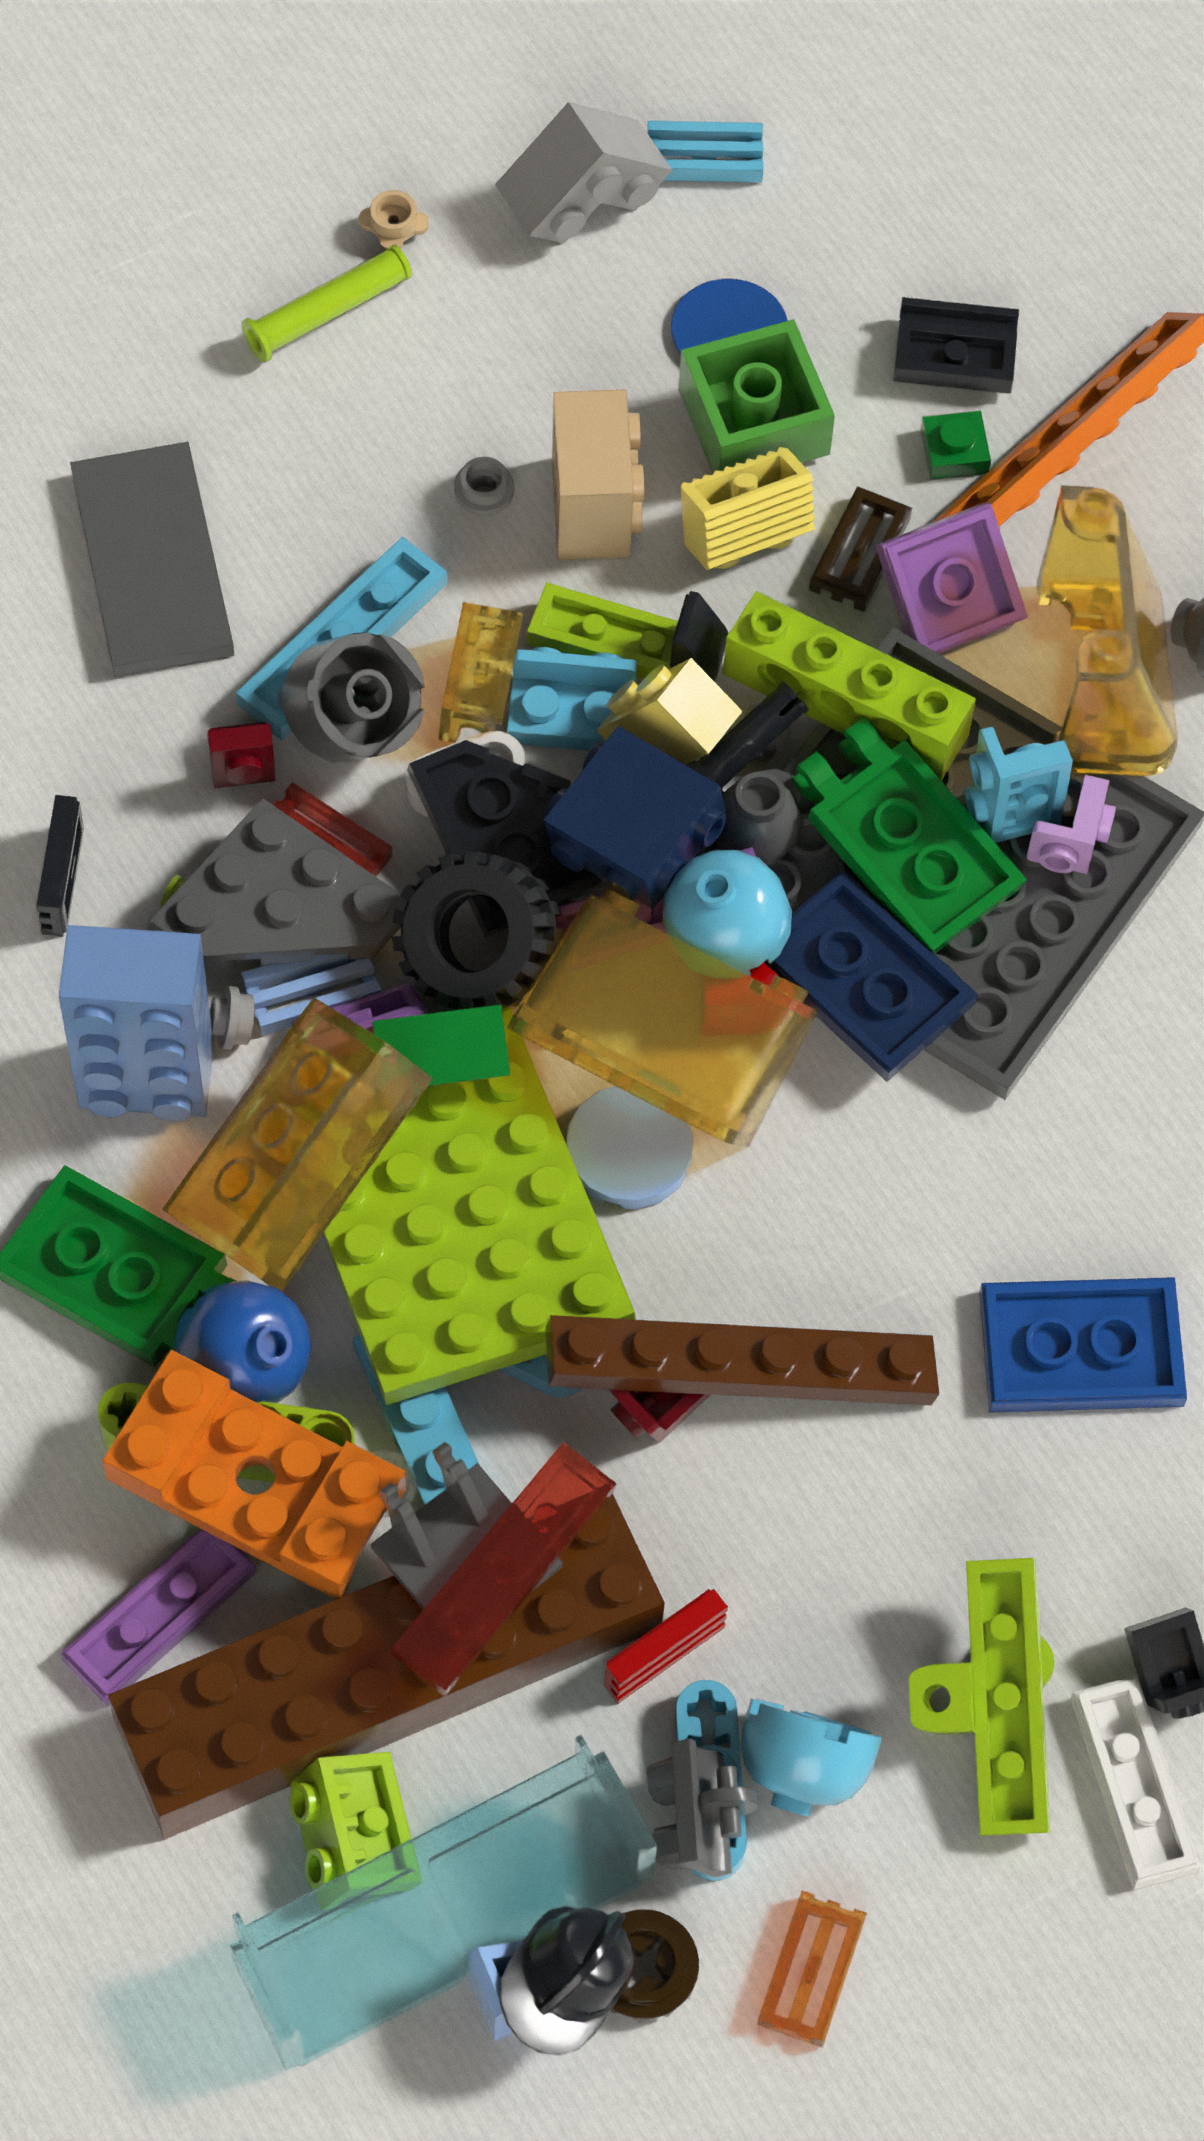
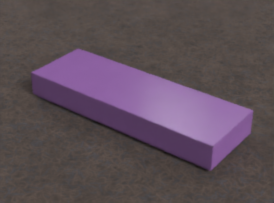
M199 1529L61 1653L62 1660L109 1707L108 1694L130 1686L140 1679L257 1573L256 1565L237 1547Z

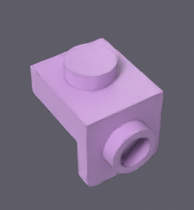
M1085 775L1072 828L1036 821L1026 858L1040 863L1044 868L1053 872L1069 873L1076 871L1087 874L1095 841L1108 843L1116 806L1104 804L1110 780Z

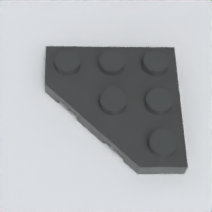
M262 798L149 920L147 930L201 934L205 969L222 968L224 961L260 959L261 965L311 962L313 955L348 953L349 959L374 958L401 928V924L392 923L395 909L404 911L408 900L402 898L400 893Z

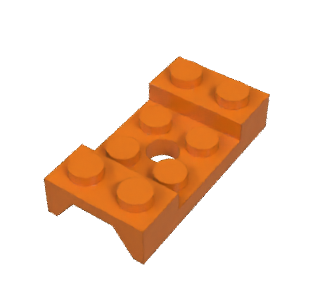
M170 1350L102 1460L107 1480L334 1599L345 1595L359 1556L387 1510L379 1496V1491L389 1483H393L397 1487L400 1499L406 1491L405 1470L349 1441H346L343 1447L231 1390L229 1379L173 1350ZM261 1465L273 1472L275 1480L267 1491L260 1494H250L240 1489L236 1481L239 1474L249 1466Z

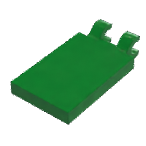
M862 717L844 731L843 734L846 738L838 744L843 755L852 764L858 766L857 769L840 780L827 761L819 753L815 752L797 765L796 769L799 773L791 781L803 797L817 804L810 810L807 817L811 824L879 903L928 949L936 954L1022 889L1027 879L906 740L890 749L881 739L873 725Z
M66 1165L62 1167L0 1251L1 1281L154 1368L165 1352L175 1351L174 1343L179 1320L187 1308H193L198 1298L206 1294L202 1292L212 1285L237 1281L222 1274L227 1267L224 1253Z

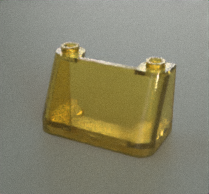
M1062 485L1037 578L1039 605H1051L1052 599L1070 612L1071 630H1092L1094 632L1086 635L1079 643L1075 660L1077 677L1062 731L1055 733L1053 743L1065 740L1073 760L1071 773L1157 775L1165 771L1172 763L1178 741L1162 592L1122 502L1114 494L1104 489Z
M606 888L602 898L589 894L519 1003L507 1028L721 1141L731 1145L749 1147L819 1011L804 1003L809 991L774 974L768 985L703 953L635 916L641 905L609 888Z

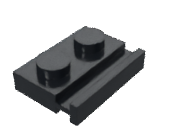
M902 297L893 382L1011 394L1014 379L1019 309Z

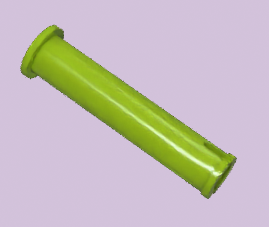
M392 245L386 251L362 262L255 321L252 318L244 319L241 322L243 336L256 358L266 363L272 358L273 351L388 290L401 281L410 279L412 277V270L409 261L397 245Z

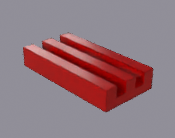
M708 1589L609 1659L605 1666L604 1687L616 1703H621L725 1628L724 1621L727 1618L725 1613L728 1611L727 1604L715 1589L711 1591Z

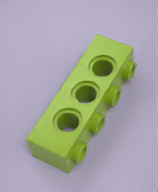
M755 591L726 637L723 675L765 696L773 692L783 680L810 709L804 715L842 734L847 728L864 717L873 725L881 739L890 749L906 740L941 781L969 736L976 702L975 697L758 591Z

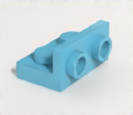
M549 647L515 650L507 734L516 738L521 745L590 751L597 743H605L606 740L596 730L611 713L606 704L624 684L631 680L636 683L637 662L632 659H623L612 653H597L592 656L567 654Z
M988 727L979 730L976 753L971 754L969 757L972 775L971 786L964 789V798L967 811L977 823L981 822L984 831L995 843L1032 834L1036 821L1061 826L1073 763L1065 740L1047 745L1031 743L1018 748L1011 754L1004 755L994 728Z

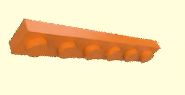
M1167 312L933 522L982 503H991L998 526L1000 527L1016 511L1023 510L1032 505L1039 498V491L1056 475L1063 474L1072 469L1080 460L1079 454L1095 440L1112 433L1119 425L1118 419L1135 404L1152 397L1159 388L1158 383L1170 372L1188 364L1196 357L1197 348L1204 343V313Z

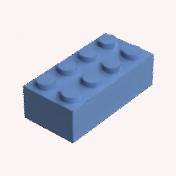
M67 925L59 1002L79 1108L89 1109L94 1114L106 1117H117L126 1112L153 1113L154 1116L167 1121H183L190 1116L206 1117L214 1045L201 934Z

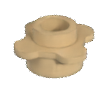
M398 190L380 193L373 199L370 208L363 209L359 214L360 227L365 231H371L379 239L380 248L384 251L392 245H397L402 249L403 242L413 235L426 233L429 227L427 215L417 212L414 199L407 193ZM395 220V221H399V223H398V224H390L389 221Z

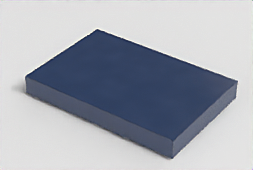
M843 870L792 913L791 934L781 954L770 964L768 960L763 962L804 996L803 1005L886 1082L976 1004L978 993Z

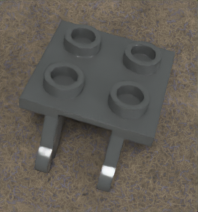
M443 1442L433 1450V1455L441 1467L446 1489L414 1512L408 1500L401 1501L398 1496V1489L393 1483H389L379 1491V1496L388 1510L392 1528L373 1541L371 1549L457 1650L563 1568V1562L482 1467L476 1463L470 1469H467L462 1459L458 1461L454 1459L451 1446Z

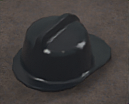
M564 1906L550 1909L534 1924L509 1960L500 1980L499 2004L507 2026L521 2043L538 2053L560 2056L579 2050L595 2035L621 1996L633 1968V1948L625 1930L621 1927L626 1917L623 1913L615 1911L607 1915L603 1911L596 1909H577Z

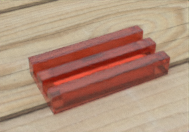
M293 782L285 790V798L281 802L277 800L273 804L375 877L393 857L391 845ZM296 809L372 859L370 860L294 810Z

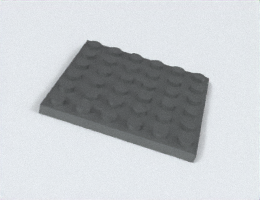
M893 627L876 650L976 698L969 736L942 779L944 785L966 810L964 789L970 787L972 781L969 757L971 754L976 753L979 730L988 727L994 728L1004 755L1011 754L1018 748L1031 743L1047 745L1065 740L1073 763L1061 826L1069 828L1073 826L1085 775L1110 780L1104 804L1116 806L1108 843L1095 841L1087 874L1076 871L1069 873L1053 872L1044 868L1040 863L1028 860L1026 857L1032 834L996 843L1027 879L1022 889L935 954L978 993L976 1004L927 1046L924 1051L1006 1100L1202 826L1204 811ZM819 723L783 771L788 772L794 777L799 773L796 769L797 765L815 752L819 753L827 761L840 780L857 769L858 766L852 764L838 747V744L846 738L845 735ZM802 796L799 806L802 816V828L797 845L780 860L766 864L780 879L792 913L842 870L879 903L807 819L810 810L817 804Z

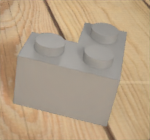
M568 102L497 181L495 186L529 236L565 243L584 228L586 219L601 203L636 211L656 195L658 186L673 170L638 120Z

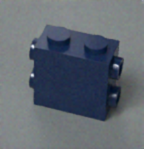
M617 726L605 743L599 742L590 750L585 758L582 772L568 790L564 788L555 794L547 807L543 821L551 843V853L559 862L573 871L580 872L584 868L601 878L604 887L620 900L631 902L633 899H636L653 910L663 898L674 875L695 857L703 845L708 847L717 840L725 826L727 813L719 784Z

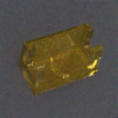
M463 602L441 707L438 740L455 743L460 736L461 728H473L481 734L488 731L495 732L496 725L502 724L523 620L522 612Z

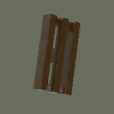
M857 486L810 579L809 591L820 595L822 589L832 593V600L842 603L844 598L854 602V609L865 612L884 574L877 552L860 586L852 582L886 514L894 516L882 542L904 533L911 519L912 507ZM864 506L874 508L840 577L831 575L830 573Z

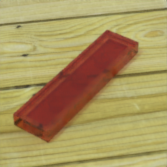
M563 1442L391 1649V1655L445 1697L615 1491L617 1483Z

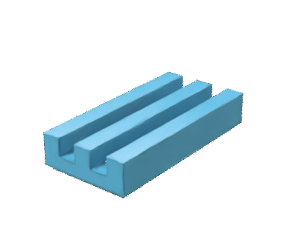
M648 121L647 134L663 156L693 157V160L665 159L673 171L663 181L762 183L763 123ZM716 157H721V158H750V161H743V160H716Z

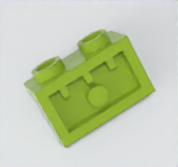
M390 1751L317 1758L291 1783L290 1810L293 1819L300 1825L307 1854L305 1873L309 1885L316 1892L320 1910L336 1909L350 1897L410 1891L422 1882Z

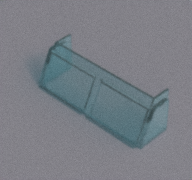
M582 1735L575 1737V1755L261 1918L245 1925L239 1913H235L232 1915L238 1941L230 1945L232 1959L285 2071L296 2065L304 2066L463 1982V1979L468 1976V1953L477 1947L524 1941L534 1924L550 1909L568 1906L577 1909L591 1908L599 1910L639 1889L643 1882L654 1877L657 1845L605 1752L602 1751L593 1756Z

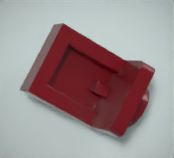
M250 723L216 727L208 730L207 736L214 788L276 781L270 723Z
M609 1390L618 1400L610 1411L635 1438H638L646 1431L659 1442L665 1439L711 1396L708 1394Z

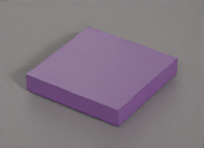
M991 503L979 504L875 545L904 634L936 653H941L1028 618Z

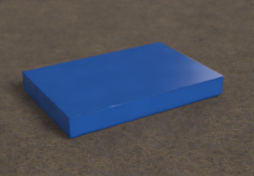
M1175 1277L981 1283L979 1296L989 1413L1185 1406L1187 1390Z

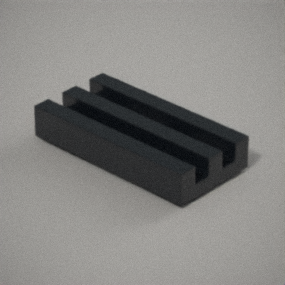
M55 795L36 904L42 935L63 937L64 933H67L84 832L80 801L77 800V797Z

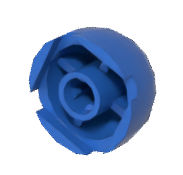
M248 1280L212 1285L202 1292L206 1294L198 1298L193 1308L185 1310L178 1323L174 1343L175 1352L229 1379L231 1390L256 1403L262 1401L279 1403L295 1391L307 1372L311 1351L308 1324L297 1304L278 1288Z

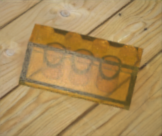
M313 997L162 1210L263 1282L282 1291L295 1272L299 1270L304 1259L331 1221L339 1214L342 1206L368 1169L378 1159L381 1151L405 1117L415 1107L418 1099L433 1078L387 1042Z

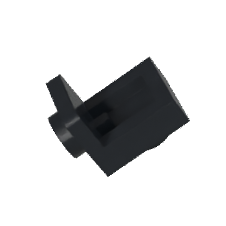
M1185 1607L1124 1628L1146 1704L1165 1714L1171 1713L1174 1719L1203 1713L1204 1643L1194 1610Z

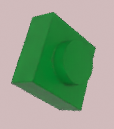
M981 410L922 417L920 430L930 480L987 474L989 472L991 457Z

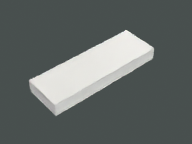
M1133 1676L1073 1692L1070 1700L1132 1889L1136 1890L1198 1873L1201 1864L1138 1677Z

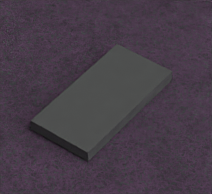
M189 441L70 462L114 677L235 656L234 644Z

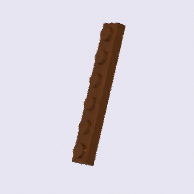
M551 1315L545 1327L549 1387L931 1406L939 1395L933 1335Z

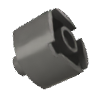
M353 633L323 640L305 649L291 665L285 683L279 690L278 701L279 706L285 713L292 733L307 750L326 761L333 763L347 762L389 754L405 745L414 736L422 722L424 708L420 709L421 689L425 688L420 666L413 655L400 642L384 635Z

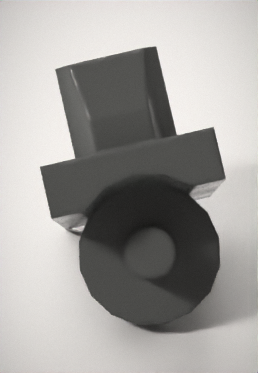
M690 1738L672 1742V1757L647 1767L648 1792L653 1802L663 1806L676 1804L677 1818L676 1824L654 1829V1832L651 1834L652 1858L655 1863L670 1869H694L713 1878L732 1874L729 1838L741 1836L740 1816L753 1813L759 1809L758 1792L751 1788L738 1787L737 1768L734 1766H724L723 1753L698 1748L696 1741Z

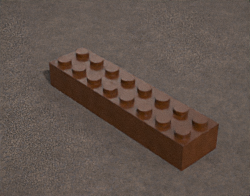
M606 1486L527 1519L529 1524L563 1562V1568L457 1650L393 1575L108 1694L113 1720L164 1840L290 1787L295 1778L317 1758L370 1753L634 1641L662 1623L665 1602L610 1487Z

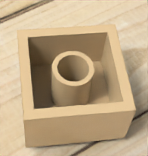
M626 389L553 392L551 459L558 560L630 558L631 534H642L641 502L644 501L643 465H638V450L641 447L639 413H628Z

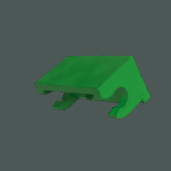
M501 1005L383 1019L372 1022L381 1092L510 1076Z

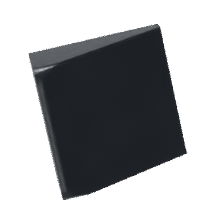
M690 591L689 595L686 594L672 639L670 668L692 658L715 682L725 653L728 630L698 592Z

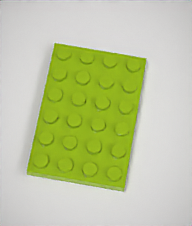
M510 1006L502 1008L510 1076L381 1092L376 1049L373 1047L327 1062L328 1080L318 1098L304 1106H292L283 1102L275 1094L269 1083L267 1073L265 1074L268 1091L386 1405L547 1354L545 1327L551 1315L636 1320V1314Z

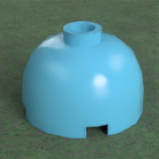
M714 850L693 858L674 875L669 888L664 894L663 925L673 951L681 958L682 963L691 972L712 980H740L750 976V969L760 966L766 960L770 964L781 954L791 934L792 910L780 879L760 858L739 850Z
M751 1698L743 1724L741 1751L744 1766L753 1781L774 1792L770 1805L792 1813L810 1816L813 1804L837 1806L853 1798L866 1784L876 1762L882 1741L881 1736L873 1735L872 1732L817 1714L806 1711L803 1713L795 1710L788 1712L783 1710L784 1705Z

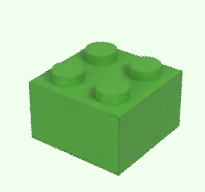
M794 319L681 350L678 390L713 474L715 470L724 471L726 466L735 467L736 462L745 464L747 459L755 460L757 455L766 456L768 451L777 452L779 447L788 448L801 463L830 455L835 414Z

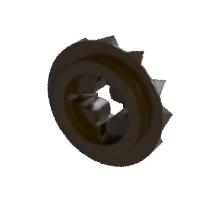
M649 1909L624 1912L623 1914L626 1917L621 1927L625 1930L630 1940L633 1955L641 1958L648 1950L652 1951L654 1946L659 1943L655 1968L662 1974V1979L667 1981V1983L660 1978L655 1980L650 1976H645L639 1983L635 1982L630 1989L627 1987L629 1985L628 1980L611 2012L634 2018L639 2023L661 2016L669 2017L675 2009L690 1999L698 1978L699 1956L694 1940L680 1922L665 1913Z

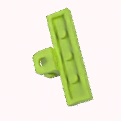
M1033 1557L966 1561L971 1663L932 1664L914 1670L908 1679L910 1720L917 1729L934 1734H975L980 1836L1051 1833L1036 1559ZM945 1687L950 1694V1703L945 1710L936 1712L931 1705L932 1694L938 1688Z

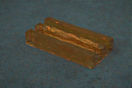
M802 1890L757 2025L823 2048L867 1913L855 1908L853 1912L840 1907V1903L829 1899L827 1903L814 1898L815 1894ZM808 1915L820 1918L821 1921L788 2018H785L775 2013ZM834 1924L846 1927L847 1931L815 2027H811L801 2022Z

